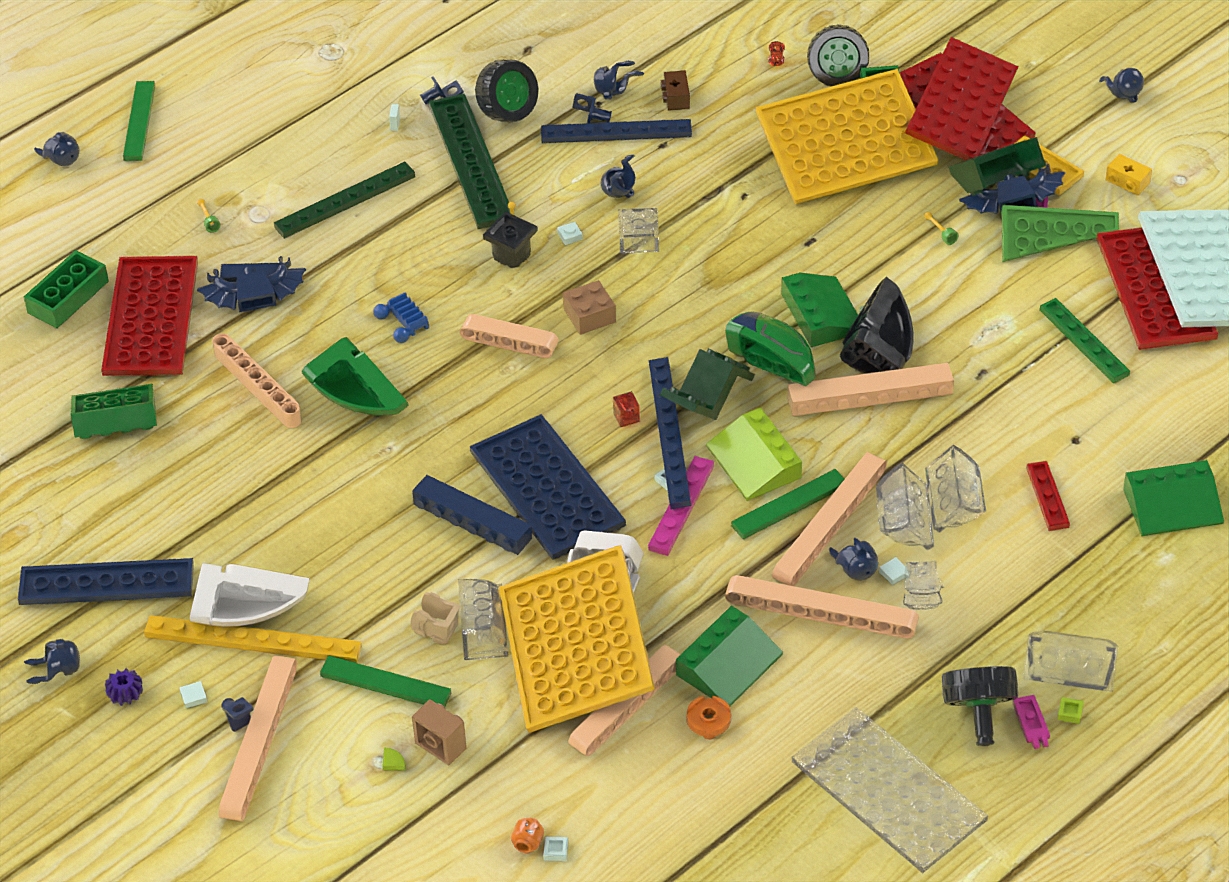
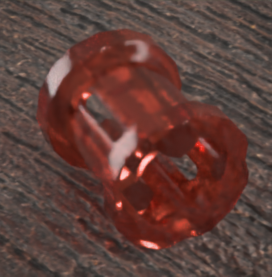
M774 41L769 45L770 56L768 57V62L771 65L780 66L784 64V43Z

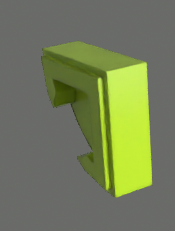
M384 747L383 770H406L403 756L394 749Z

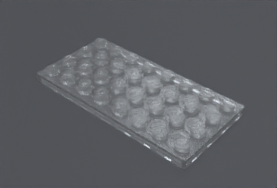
M857 707L792 756L793 764L922 873L933 866L988 819L986 813Z

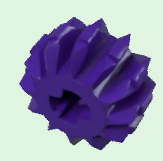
M127 668L122 672L117 669L116 674L109 673V679L105 680L106 696L111 699L113 704L119 702L122 706L125 702H128L131 705L132 700H139V695L143 691L140 675H137L135 670L129 672Z

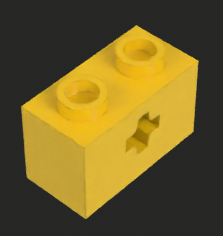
M1118 154L1107 166L1105 180L1139 196L1151 182L1152 168L1122 154Z

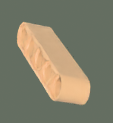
M476 314L468 315L460 329V335L466 340L542 358H550L559 341L557 335L549 331Z

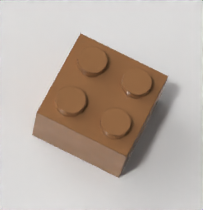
M599 280L563 292L564 311L580 335L616 323V305Z
M429 699L412 716L415 744L448 766L467 749L464 721L460 716L453 715L447 711L442 704H437Z

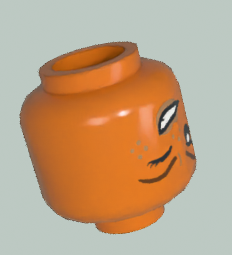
M530 817L518 820L511 835L514 847L522 853L537 850L544 836V828L535 818Z

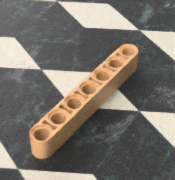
M224 333L215 335L212 339L215 357L286 427H298L302 422L300 405L229 335Z
M663 645L648 659L655 690L595 710L572 732L568 741L569 745L586 756L593 754L676 673V658L681 654L671 647Z

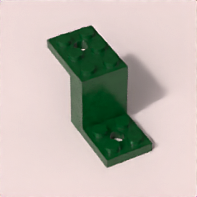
M709 348L707 351L699 349L681 389L678 390L671 387L668 390L663 388L660 396L692 412L717 420L737 376L752 381L755 374L749 371V366L739 363L724 354Z

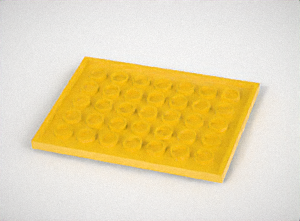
M898 69L756 107V114L795 204L938 165L939 160L932 145L905 134L916 109Z
M621 545L499 587L526 729L529 733L655 690L626 559Z

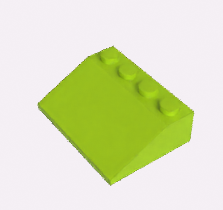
M761 407L741 415L706 443V447L746 501L802 478L801 459Z

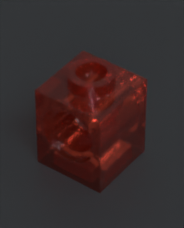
M632 391L613 397V414L620 427L640 422L639 403Z

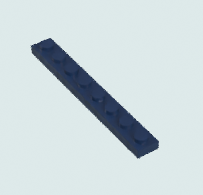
M691 119L541 125L542 143L692 137Z

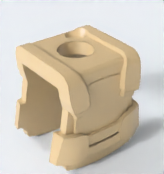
M425 592L421 602L422 610H415L412 614L411 628L416 634L425 638L427 636L432 637L433 642L445 645L458 626L460 605L446 601L435 593ZM437 618H440V619L445 620V622L440 621V620H436V619H437Z

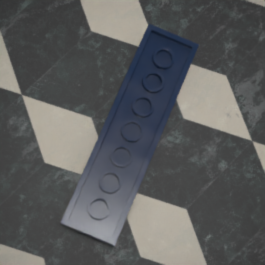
M193 558L22 566L18 603L19 605L192 597L194 561Z

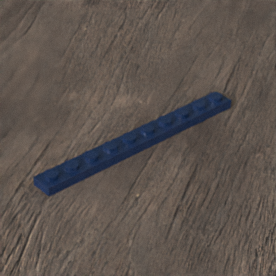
M669 358L648 360L670 509L691 506L676 403L660 396L663 388L670 390L673 387Z

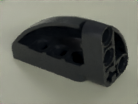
M887 276L877 285L842 342L844 347L840 353L841 360L850 367L865 374L903 369L912 354L914 332L910 312L900 288Z

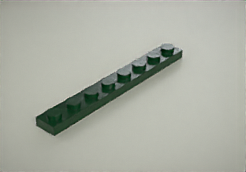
M404 161L275 221L274 228L285 239L415 178V171Z

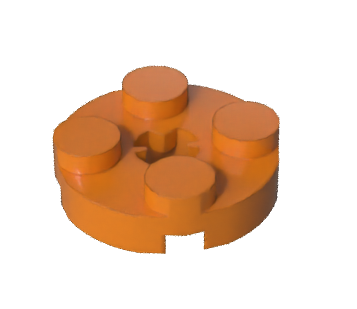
M705 696L698 697L688 706L687 725L694 733L703 736L705 739H713L729 728L731 724L730 706L726 701L716 696H712V699H705ZM713 714V718L707 719L704 715Z

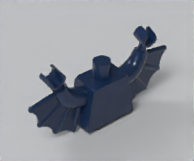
M1047 164L1046 168H1039L1036 177L1029 181L1024 176L1015 178L1014 175H1007L1004 181L997 183V189H983V193L974 196L970 193L971 195L960 198L959 201L965 203L968 210L974 209L981 214L986 212L997 214L999 204L1002 217L1003 205L1037 207L1036 198L1042 202L1046 197L1054 195L1055 190L1060 185H1063L1062 177L1065 175V172L1050 173L1051 169L1049 164Z
M280 256L278 258L280 266H278L275 273L267 276L265 271L256 272L254 267L249 266L244 269V274L237 276V282L225 281L219 277V271L213 269L215 276H211L207 272V280L212 284L200 287L197 291L204 295L205 302H212L218 308L228 307L235 310L238 301L239 313L276 306L275 295L279 301H282L287 295L294 294L296 287L304 282L302 275L306 268L288 269L291 267L290 257H288L287 262L283 263V257Z

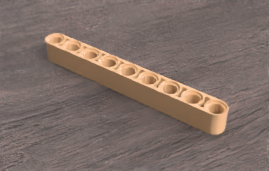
M869 452L862 457L776 564L772 578L786 585L795 586L883 475L887 467L886 460Z
M738 575L730 578L725 593V599L735 605L907 639L914 636L919 619L917 612L906 608Z
M274 655L271 660L219 806V818L242 822L245 819L296 674L297 659Z

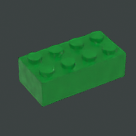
M75 250L23 296L27 313L55 328L60 327L109 282L106 265Z

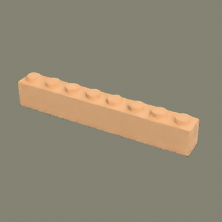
M942 363L812 381L807 386L798 383L788 384L787 399L792 416L951 395L953 394L954 379L949 364Z

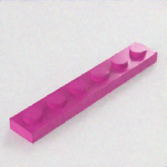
M694 456L686 471L691 506L670 509L669 504L648 544L649 551L669 556L714 468V461Z

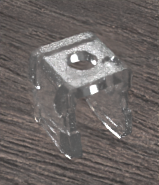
M937 561L906 562L905 589L907 594H904L903 605L909 609L927 610L937 608L938 605L942 604L940 590L943 588V584L936 572Z

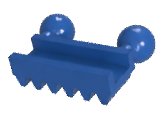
M406 292L388 300L387 305L378 304L373 309V314L377 319H385L389 312H392L405 327H399L393 333V337L398 343L406 342L409 336H414L415 330L421 327L429 329L427 316H424L419 307L415 306L414 301L412 302L411 298L407 297Z

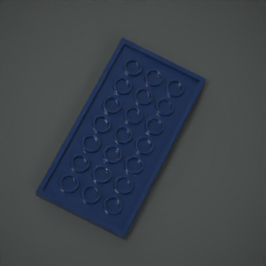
M542 414L470 446L471 454L522 521L531 524L532 534L552 560L569 553L570 549H574L581 531L612 533L626 526L624 517Z

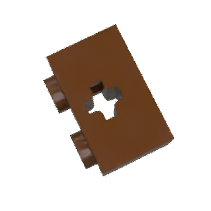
M686 70L664 72V80H660L661 91H665L662 92L663 103H667V109H690V92Z

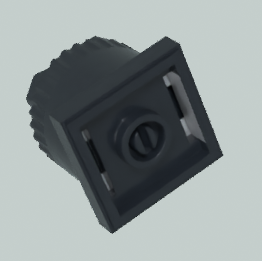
M504 212L483 234V240L491 243L492 255L495 261L508 265L510 268L519 267L531 255L530 238L538 231V227L508 212Z

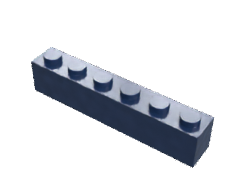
M426 475L412 490L413 504L419 509H424L438 518L441 517L454 526H459L473 535H478L487 542L494 543L508 552L519 555L532 539L531 524L429 475Z

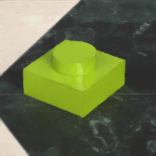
M1061 697L1057 720L1080 724L1084 701Z

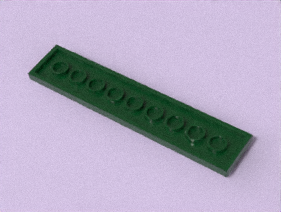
M464 93L429 101L431 113L477 229L491 227L504 212L510 213L508 208L509 200L466 95Z

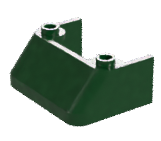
M1034 137L954 164L948 168L950 174L967 193H972V196L983 193V189L987 188V186L1003 181L1007 175L1027 177L1030 176V171L1046 167L1038 139Z

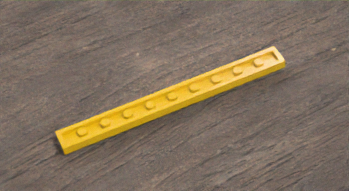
M153 615L149 616L144 630L146 638L326 660L329 655L355 663L358 662L362 648L361 641L242 626H214L190 622V620Z

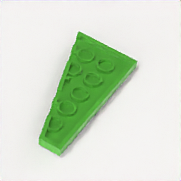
M1003 205L1002 262L1096 239L1097 233L1118 231L1119 212Z

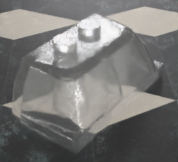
M952 445L925 468L934 530L940 533L946 527H958L968 524L986 512L979 465L962 449Z
M901 463L889 471L876 486L880 531L896 543L908 546L922 545L926 550L934 547L928 485L904 463Z
M458 579L464 660L508 657L506 623L499 590L502 583L496 584L493 581L482 579Z
M1050 631L1032 632L1028 635L1023 679L1113 692L1118 645L1107 639Z

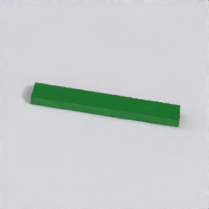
M136 81L123 152L124 161H143L155 81Z
M1057 298L1040 305L1039 310L1113 384L1130 376V370Z
M833 469L731 521V527L742 539H745L833 494L845 478L836 469Z
M329 655L320 670V677L423 705L431 699L445 707L452 694L451 688Z

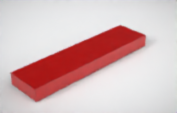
M1048 462L1028 463L1026 469L1048 531L1069 528L1070 522Z

